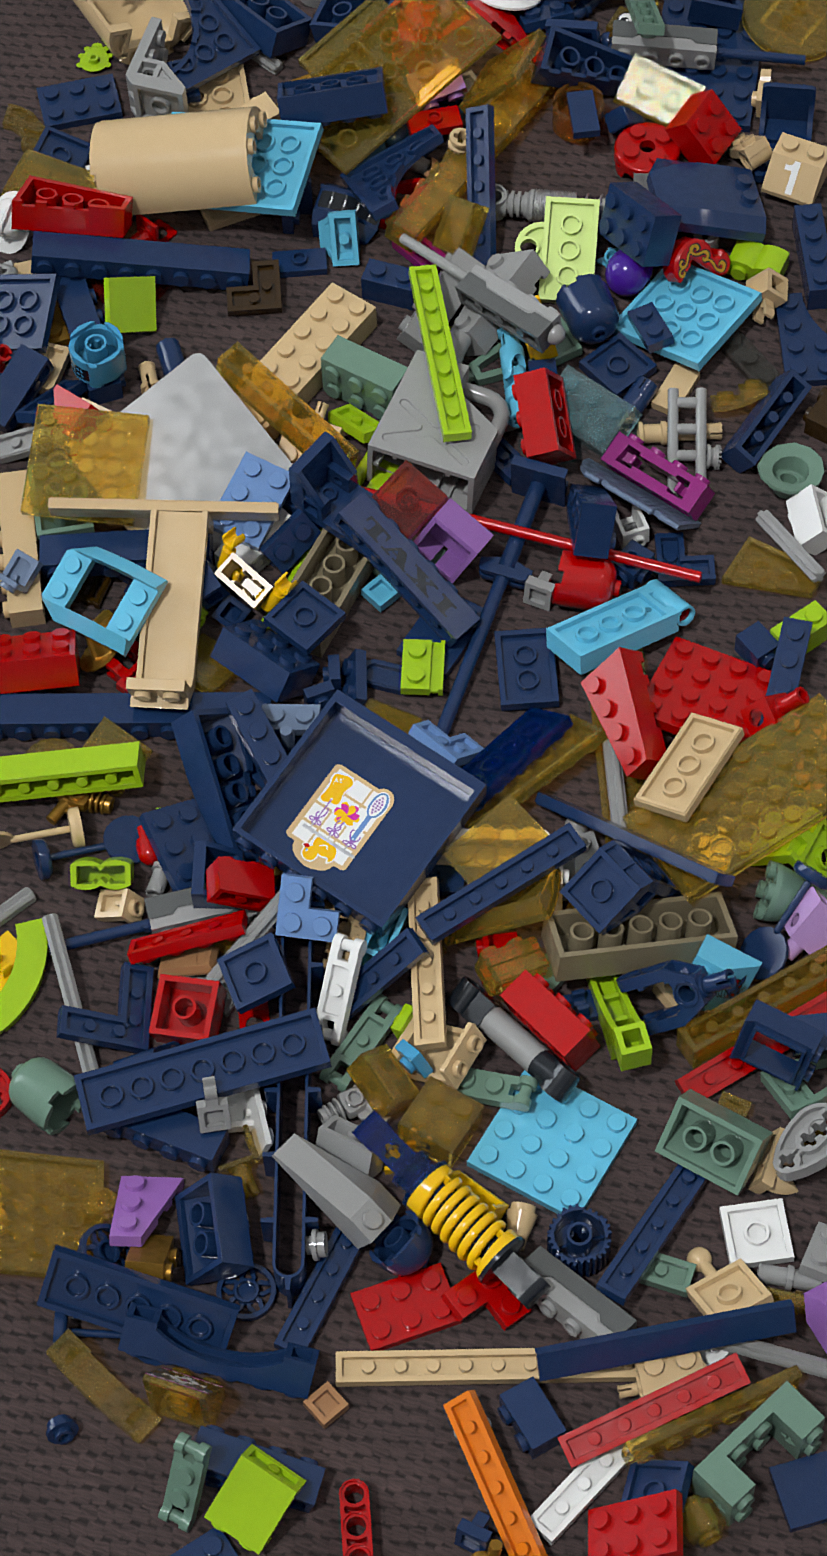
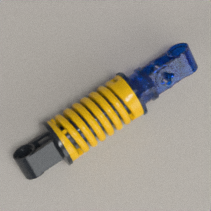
M375 1110L352 1131L371 1153L374 1152L395 1173L392 1183L396 1187H401L406 1192L402 1204L410 1208L418 1218H422L423 1223L426 1226H430L432 1232L439 1235L440 1240L448 1244L452 1252H457L460 1260L466 1261L469 1269H477L476 1274L481 1284H485L497 1276L528 1310L551 1288L531 1266L529 1267L518 1256V1253L525 1244V1239L522 1236H518L512 1229L504 1232L506 1223L503 1220H497V1214L494 1211L488 1212L489 1207L486 1203L479 1204L480 1197L477 1194L471 1195V1188L469 1186H462L463 1181L460 1177H455L451 1180L453 1170L445 1160L433 1164L428 1159L429 1155L424 1150L415 1153ZM393 1147L401 1154L397 1159L389 1152Z

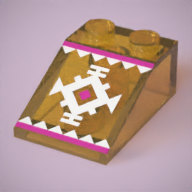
M161 1367L144 1374L142 1380L151 1413L197 1428L201 1425L206 1427L207 1425L216 1424L226 1398L224 1386H221L219 1381L210 1377H203V1379L193 1377L188 1371L179 1367H173L172 1370Z

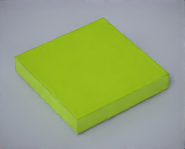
M155 276L104 278L105 322L117 327L120 333L157 331Z

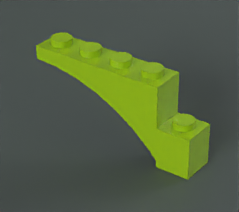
M620 975L586 978L611 1060L617 1059L621 1071L650 1065L652 1045L644 1021H641L627 992H620L616 982Z

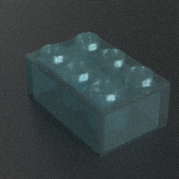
M567 365L560 376L563 377L572 435L603 456L619 431L629 436L642 414L630 403Z

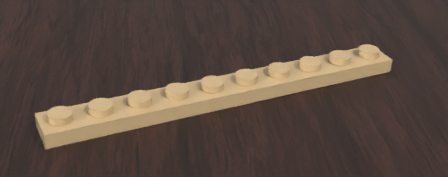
M535 1348L336 1351V1387L520 1384L534 1376L537 1383L636 1382L637 1377L634 1363L540 1382Z

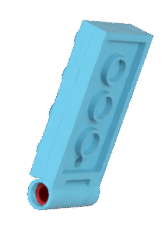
M653 579L642 587L546 628L547 648L582 675L597 668L619 647L636 651L678 632L679 626H686L693 620L695 609L662 582Z

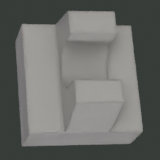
M542 571L538 578L529 575L525 582L523 602L550 611L553 605L552 600L555 584L551 583L553 574Z

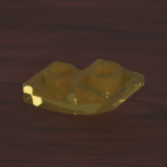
M759 379L745 380V384H738V395H734L732 391H719L717 395H711L712 412H723L750 405L768 395V387L766 383H761Z

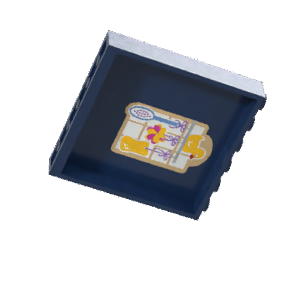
M337 689L233 827L234 843L244 852L249 853L252 851L259 855L260 861L271 869L277 867L284 873L314 877L313 897L321 902H324L326 899L335 905V910L341 911L340 915L345 918L353 917L360 922L359 926L372 935L376 932L383 937L485 798L486 784Z

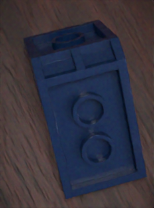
M326 431L289 468L291 502L294 506L303 511L311 521L358 552L360 551L333 521L338 512L362 492L377 501L380 510L387 518L393 519L397 524L403 520L400 511L358 485L357 470L336 439Z
M616 840L601 846L559 891L591 926L602 935L639 913L656 894L660 898L678 897L686 894L649 854Z

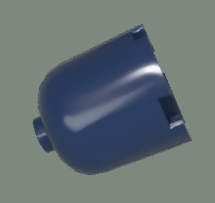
M579 275L576 277V282L571 283L568 287L564 284L557 293L556 304L572 336L576 340L584 344H598L614 334L619 324V313L607 283L602 281L599 275Z

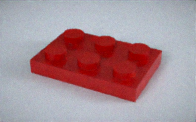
M441 1262L420 1269L410 1275L399 1276L350 1293L370 1351H383L462 1323L459 1322L441 1298L442 1294L450 1289Z
M677 1489L589 1509L588 1556H683L682 1493Z

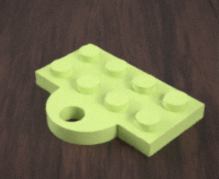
M546 196L544 222L532 223L519 233L515 242V252L522 251L521 247L525 243L534 244L536 246L535 252L550 271L545 279H541V277L539 279L538 294L541 303H556L557 293L564 284L568 287L571 283L576 282L577 276L585 274L595 275L600 199Z

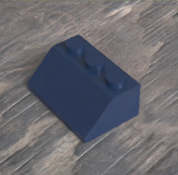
M211 1172L175 1196L186 1285L193 1286L236 1278L254 1266L242 1177Z

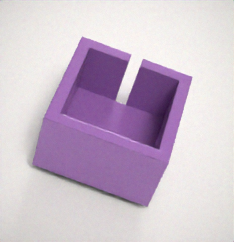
M450 498L413 542L418 546L420 554L430 561L443 546L448 548L435 565L438 568L439 574L453 584L494 535Z

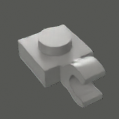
M215 1076L202 1078L205 1100L196 1101L200 1133L232 1129L227 1096L218 1098Z

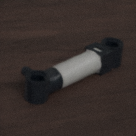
M464 976L447 997L446 1002L454 1010L460 1013L467 1022L475 1023L480 1031L539 1082V1086L558 1102L564 1103L582 1080V1077L574 1069L552 1054L506 1012V1008L489 996L480 985L469 977Z

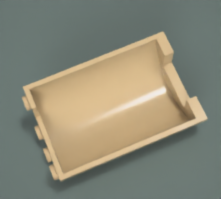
M73 0L111 53L120 62L130 65L151 17L162 20L163 30L166 31L165 48L168 49V55L174 52L172 47L180 40L185 42L192 33L190 15L183 0Z
M257 106L97 122L91 134L89 152L90 175H94L93 181L96 186L93 189L132 196V215L254 205L257 203V193H261L260 177H256L252 168V156L257 151L254 135H256L257 140L263 139V128L267 127L266 112H261Z

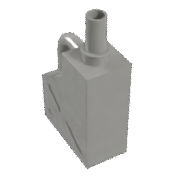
M454 331L451 337L471 425L472 438L470 440L443 442L425 352L417 350L368 443L367 481L370 482L376 470L393 473L379 466L382 460H386L399 465L396 473H393L395 475L391 484L396 485L403 468L411 470L407 476V483L403 488V493L440 505H444L451 498L466 512L472 514L495 468L497 447L508 427L511 414L507 402L500 394L468 382L469 366L462 364V361L472 341L465 332ZM468 400L489 407L494 414L492 422Z

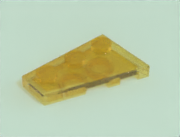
M751 536L748 537L722 577V584L805 598H812L821 584L819 581L813 583L785 552Z

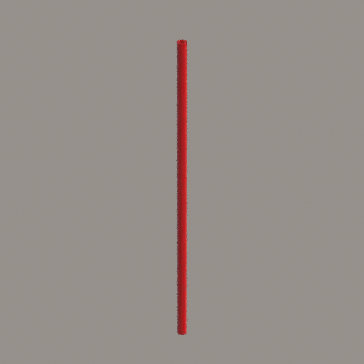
M363 487L392 506L435 516L442 508V506ZM470 514L487 530L572 550L570 538ZM609 549L608 560L697 583L701 582L703 574L701 571Z

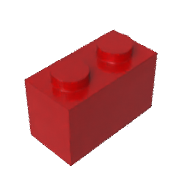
M218 856L206 869L207 902L261 912L275 896L274 869L256 861L246 862L236 860L231 856Z

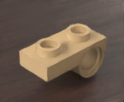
M744 133L738 135L726 150L730 158L740 159L746 169H751V171L770 160L773 152L765 136L745 135Z

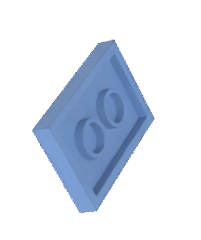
M245 452L220 501L277 502L281 510L290 493L289 471L249 452ZM213 520L214 531L223 535L233 527H236L237 536L242 533L245 535V541L241 544L258 552L275 522Z

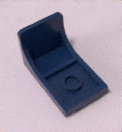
M766 82L763 84L759 136L767 138L772 151L782 132L811 141L816 98L815 86ZM770 160L755 169L754 180L756 183H763Z

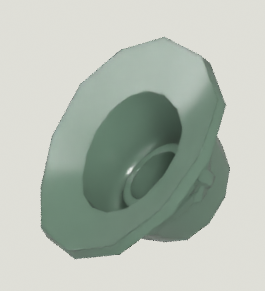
M795 442L776 445L764 453L757 465L760 478L773 489V492L778 497L786 500L811 484L818 487L825 472L822 457L811 447Z

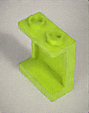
M251 1444L241 1454L204 1518L209 1520L217 1530L226 1532L238 1540L243 1548L254 1551L259 1555L270 1542L272 1534L294 1498L302 1490L306 1480Z

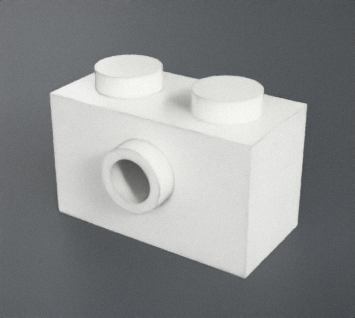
M811 484L788 499L786 505L794 538L808 553L818 555L827 549V492Z

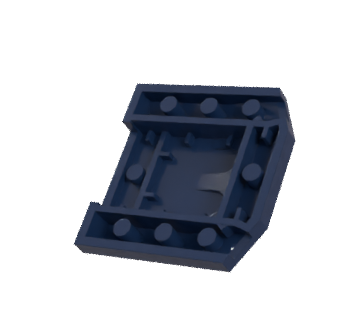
M656 159L646 180L648 189L682 215L678 232L763 243L766 235V214L751 169L702 162Z

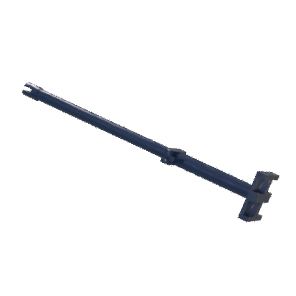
M514 455L511 462L512 493L525 496L514 525L531 528L541 501L562 507L566 506L568 500L566 495L568 490V481H566L568 469ZM510 535L502 557H481L480 577L493 581V584L480 614L481 619L476 624L437 724V727L448 736L506 586L525 589L526 580L529 575H533L532 570L518 562L526 539Z

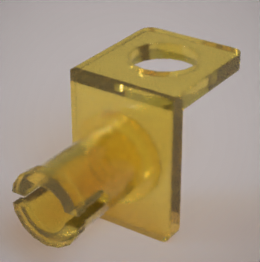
M246 1124L243 1125V1135L251 1155L218 1167L219 1174L242 1177L245 1200L250 1199L247 1186L252 1197L261 1193L251 1170L254 1165L260 1163L259 1154Z

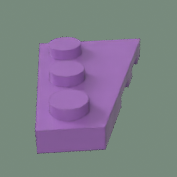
M138 1175L121 1176L109 1234L110 1246L142 1247L158 1225L160 1215L171 1207L173 1197L182 1192L184 1178L142 1177Z

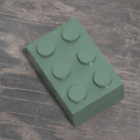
M337 335L320 358L323 391L332 398H340L359 410L364 409L372 413L379 420H381L408 368Z

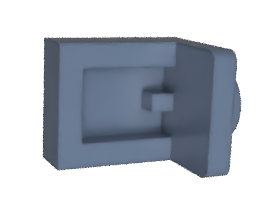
M16 549L3 573L0 572V580H2L0 586L13 594L16 590L27 593L43 563Z

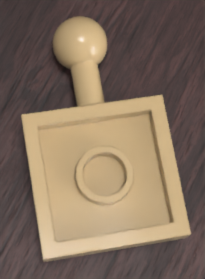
M695 1247L689 1251L687 1262L697 1264L695 1272H702L705 1278L688 1286L686 1292L689 1299L703 1316L774 1302L770 1291L741 1258L717 1271L712 1265V1256L707 1249Z

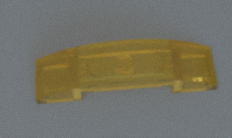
M69 1328L45 1352L58 1369L98 1410L138 1444L162 1420L139 1397L136 1398L91 1354V1350Z

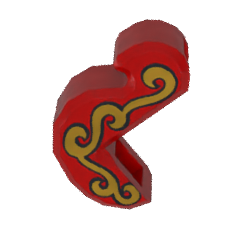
M682 237L675 241L669 266H663V273L668 281L681 283L692 264L719 276H724L731 267V260L728 253L723 249L710 248V245L704 240Z

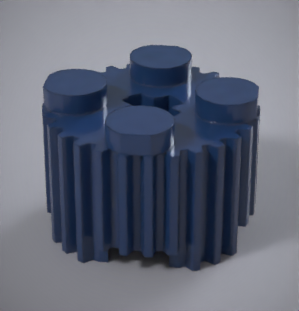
M578 1204L575 1207L569 1205V1209L562 1208L561 1214L558 1213L557 1219L553 1218L552 1224L549 1225L547 1251L582 1278L583 1275L589 1277L590 1273L596 1274V1270L600 1271L605 1267L611 1252L612 1232L608 1219L603 1218L602 1215L598 1216L597 1211L593 1213L591 1208L586 1210L585 1207H579Z

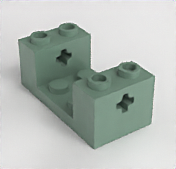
M786 1381L694 1468L691 1491L728 1527L735 1521L739 1524L742 1523L753 1511L750 1506L755 1500L753 1496L756 1486L741 1470L747 1461L745 1456L753 1448L756 1451L763 1448L769 1441L770 1436L768 1434H770L795 1459L801 1458L804 1454L809 1457L822 1444L820 1439L824 1434L825 1417Z

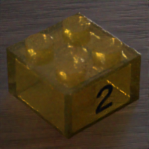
M430 1076L399 1121L396 1140L402 1144L409 1145L411 1149L418 1153H424L427 1158L442 1166L448 1165L452 1168L481 1124L484 1105Z

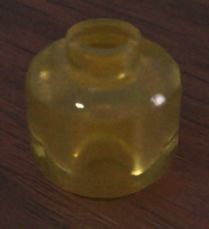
M693 1495L687 1498L683 1512V1533L687 1541L694 1545L699 1544L702 1548L719 1541L724 1536L722 1531L726 1527V1520L718 1505L710 1497L700 1498L699 1495Z

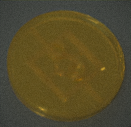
M744 0L742 13L744 28L754 43L764 51L806 55L805 62L818 60L827 55V0Z

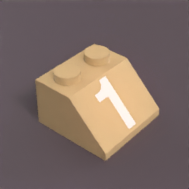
M782 132L772 152L761 192L800 205L813 204L827 177V147Z

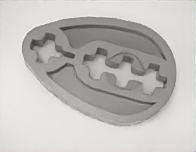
M827 1103L811 1104L800 1110L781 1134L773 1158L775 1172L781 1180L793 1181L801 1179L827 1166V1134L825 1136L821 1134L816 1136L815 1134L817 1130L821 1132L826 1130L827 1132ZM806 1141L811 1142V1143L815 1141L816 1144H815L814 1146H812V1145H810V1144H808V1145L805 1146L804 1143H805ZM785 1162L787 1164L794 1163V1166L791 1168L789 1166L783 1168Z

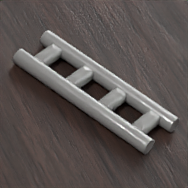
M669 388L667 460L671 463L674 460L695 461V475L698 473L707 479V389L697 388L696 397H679L678 388ZM679 408H695V423H679ZM679 435H695V450H679ZM667 477V487L678 496L673 490L677 482Z

